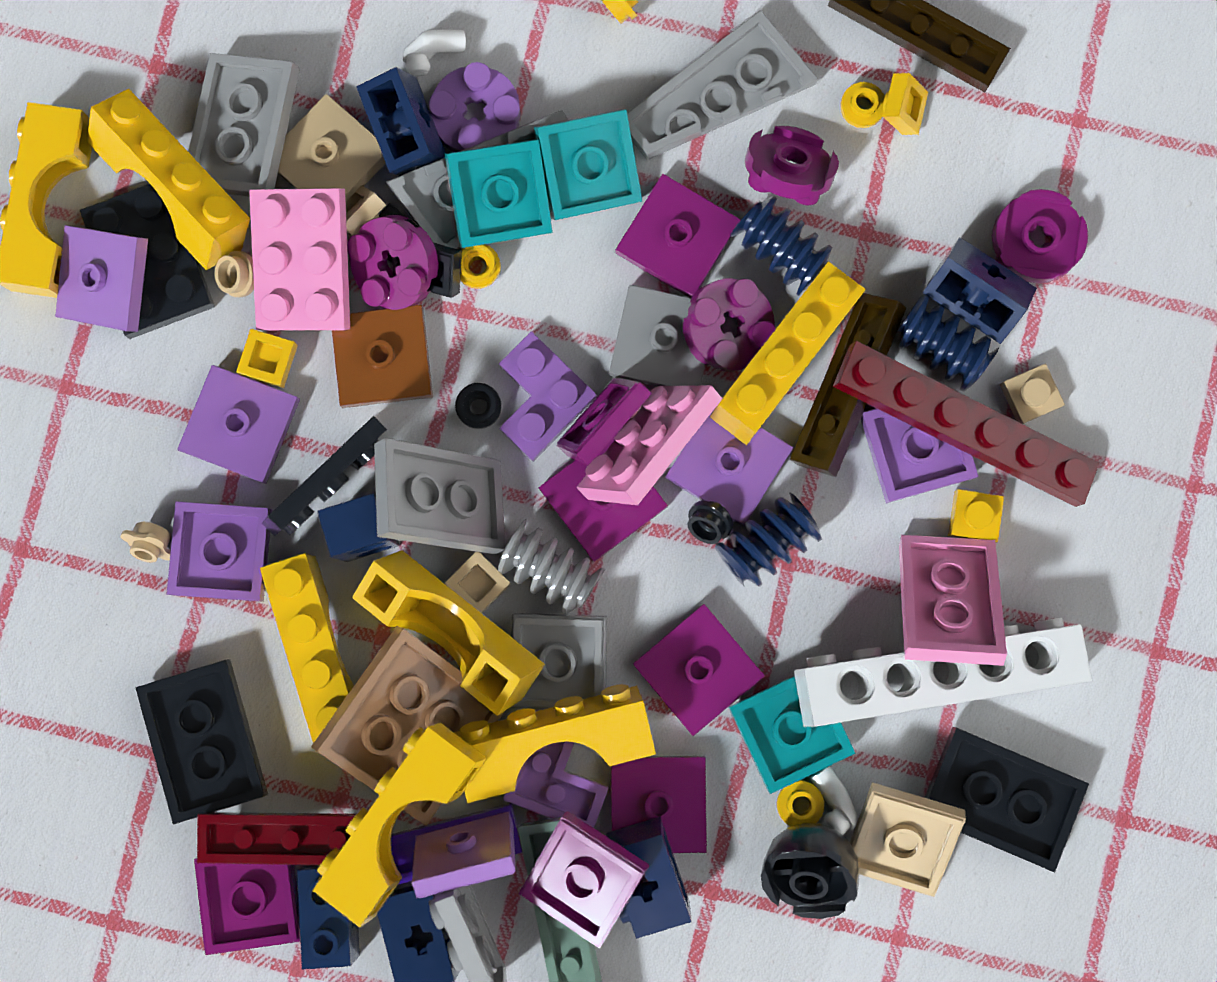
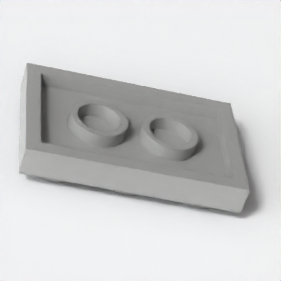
M210 53L188 152L227 194L250 197L249 190L275 188L300 68L292 61Z
M388 438L374 443L377 537L489 554L504 551L506 544L501 461Z
M468 885L434 894V899L429 900L430 912L436 927L439 930L446 928L451 941L448 942V951L455 970L460 971L464 969L469 982H507L506 967L471 886Z

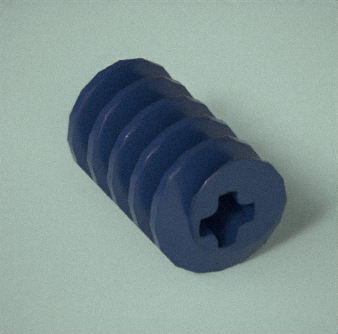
M772 196L763 202L759 201L751 208L732 230L730 236L734 237L745 231L746 233L741 245L748 249L759 243L755 258L758 261H762L772 255L773 259L769 270L772 273H776L786 267L787 271L783 283L787 286L797 280H801L796 293L800 296L827 264L833 247L827 245L816 251L814 246L819 235L815 232L802 239L800 234L805 223L800 220L791 226L786 225L791 210L786 208L774 214L772 211L777 198Z
M923 294L897 330V333L900 332L902 334L898 348L903 350L913 342L916 343L914 359L918 361L926 354L931 353L932 359L929 369L934 371L942 364H947L948 367L944 379L950 381L958 374H962L963 379L960 390L964 392L973 386L984 373L998 352L999 347L988 353L991 338L987 335L973 343L976 329L972 325L957 332L960 317L956 314L942 322L945 308L941 304L927 312L926 308L929 297Z
M791 492L789 494L792 503L782 497L775 500L774 504L778 515L769 509L760 511L763 526L753 520L745 522L748 538L738 531H733L730 534L733 549L722 542L715 545V549L723 562L743 586L744 581L749 580L760 587L762 585L759 574L761 568L773 576L776 575L777 569L773 560L776 557L787 564L792 563L793 561L788 549L790 546H794L805 553L807 547L803 537L806 534L818 542L822 540L820 530L814 518L801 501Z

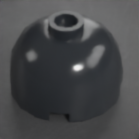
M818 823L792 825L773 839L767 851L761 871L762 889L777 906H779L780 900L794 906L792 913L794 915L815 919L838 916L845 912L848 902L851 900L854 902L857 898L859 887L858 857L848 839L831 827Z

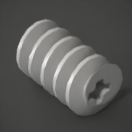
M525 519L505 547L500 558L498 571L504 575L514 567H517L514 582L520 585L532 577L530 592L535 595L545 587H548L546 602L550 605L564 597L562 612L566 615L577 607L581 608L605 569L600 568L591 576L588 575L590 563L588 558H584L574 566L571 564L574 549L570 547L558 556L555 554L558 539L554 537L545 545H541L542 529L538 527L529 535H525L524 530L527 521Z

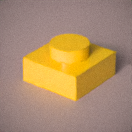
M893 73L890 89L885 94L883 101V117L902 135H919L929 92L910 73Z
M250 329L236 373L284 388L298 345L294 341Z
M961 489L955 490L948 536L995 540V543H997L1004 496Z

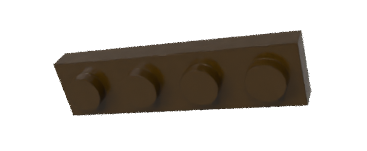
M829 0L828 7L984 93L1011 49L924 0Z
M863 293L855 303L790 457V460L796 465L833 477L837 476L867 403L833 387V384L849 345L855 341L887 356L907 309L900 301Z

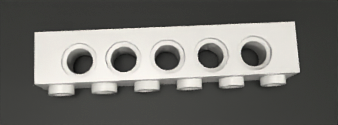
M1063 618L1034 622L1035 632L1019 634L1018 625L1006 626L1004 630L1007 656L1003 666L994 665L992 673L987 676L982 672L979 664L946 662L949 667V677L943 684L935 678L933 673V666L936 661L906 660L904 657V643L898 644L900 653L883 656L881 646L855 650L853 651V661L836 663L835 654L806 658L808 668L794 670L803 726L816 727L1090 682L1092 677L1082 626L1079 624L1064 627ZM1029 644L1036 648L1039 655L1038 663L1034 668L1030 667L1025 659V650ZM893 665L899 667L904 675V684L898 691L893 690L887 682L888 670ZM847 672L853 674L859 684L858 692L852 699L844 696L840 688L841 678Z

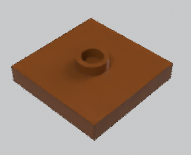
M422 305L409 306L398 310L382 309L350 313L349 330H332L340 407L349 408L433 397L424 309Z

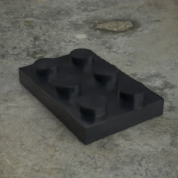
M151 184L79 210L85 228L148 239L138 332L123 331L125 337L132 339L215 308L199 262L177 240L169 211Z
M373 416L271 512L262 524L274 536L283 529L289 535L295 532L315 513L308 505L317 496L325 502L350 479L343 472L351 464L359 470L375 455L374 443L379 441L378 438L387 429Z
M230 659L135 687L173 825L197 818L200 813L216 812L268 795Z
M952 727L924 798L965 810L966 820L960 833L1055 873L1089 783L957 727Z

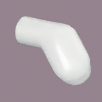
M436 29L422 32L404 49L402 61L406 63V71L416 77L424 76L430 69L428 60L436 53L464 52L466 47L465 32L463 29Z
M828 766L810 775L809 779L819 789L823 799L832 810V812L827 813L824 817L825 825L837 830L842 835L848 829L852 831L857 825L858 815L846 788L834 771Z

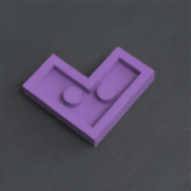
M531 331L499 363L500 367L530 395V398L499 429L534 462L596 399L597 394Z
M556 742L540 748L525 761L518 774L515 791L506 793L503 800L550 818L562 817L568 811L594 828L607 794L608 786L566 771L565 767L575 742Z

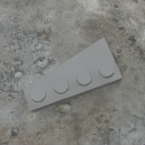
M759 10L627 113L632 142L647 160L812 87L816 85L818 78L765 14Z
M557 111L462 151L536 140L534 127L567 121L569 119L563 111ZM445 158L386 181L416 224L428 233L433 243L457 248L460 245Z

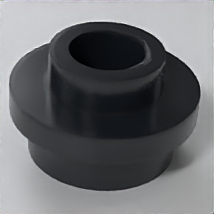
M484 383L467 385L459 392L455 401V410L458 418L464 425L473 429H484L493 425L501 413L502 404L498 393L494 388ZM476 399H483L487 402L486 411L479 415L472 413L470 410L472 402Z
M698 501L689 510L688 529L696 539L704 543L716 544L721 539L728 537L733 529L731 516L726 508L717 502Z

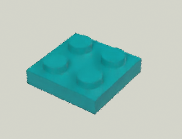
M626 109L534 127L536 140H539L551 219L559 220L643 202Z
M539 140L445 154L460 247L465 248L553 233Z
M795 675L728 707L769 794L856 754L841 722L816 727L803 726Z

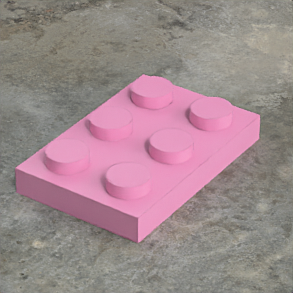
M345 189L249 190L256 330H349L350 306Z
M712 385L655 387L650 391L652 394L642 404V408L633 419L625 423L606 452L596 457L587 466L586 476L579 483L577 489L588 500L638 505L723 398Z
M901 535L899 561L905 659L1003 666L1007 656L995 540Z

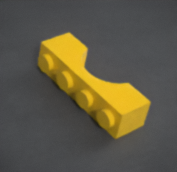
M126 89L91 106L87 136L89 145L116 174L125 169H130L140 174L153 186L169 211L177 240L205 270L215 266L221 257L228 256L230 252L242 250L250 217L130 89Z
M27 102L25 117L23 116L19 120L17 137L20 145L17 160L12 162L9 169V183L11 185L9 203L3 207L0 217V224L3 230L0 245V285L12 292L57 298L62 247L54 242L47 230L45 205L50 192L61 179L73 172L89 168L92 147L87 142L90 117L83 110Z
M828 261L723 396V399L716 406L710 418L747 445L866 289Z
M403 550L374 560L352 597L387 627L399 626L413 630L432 639L443 647L454 658L461 670L462 680L460 686L497 716L524 698L545 663Z
M304 553L261 567L260 571L314 743L354 687V684L345 669L336 644L329 614V597L316 556Z
M626 684L609 686L601 691V695L582 699L579 696L566 697L557 701L554 707L539 711H535L532 708L520 709L510 713L505 720L489 724L485 720L473 721L462 726L460 731L454 732L487 757L464 790L467 804L515 791L517 777L525 761L534 752L552 743L576 742L586 745L596 751L608 766L656 754L644 701L637 685L632 687Z
M442 723L428 726L426 730L419 727L412 734L403 748V751L408 754L398 770L392 767L384 774L374 789V792L379 797L369 810L364 807L356 814L346 829V832L351 835L341 851L338 848H334L317 870L322 875V878L313 891L359 928L375 918L402 879L391 853V834L396 819L403 809L415 801L430 800L448 804L458 799L487 759V757Z

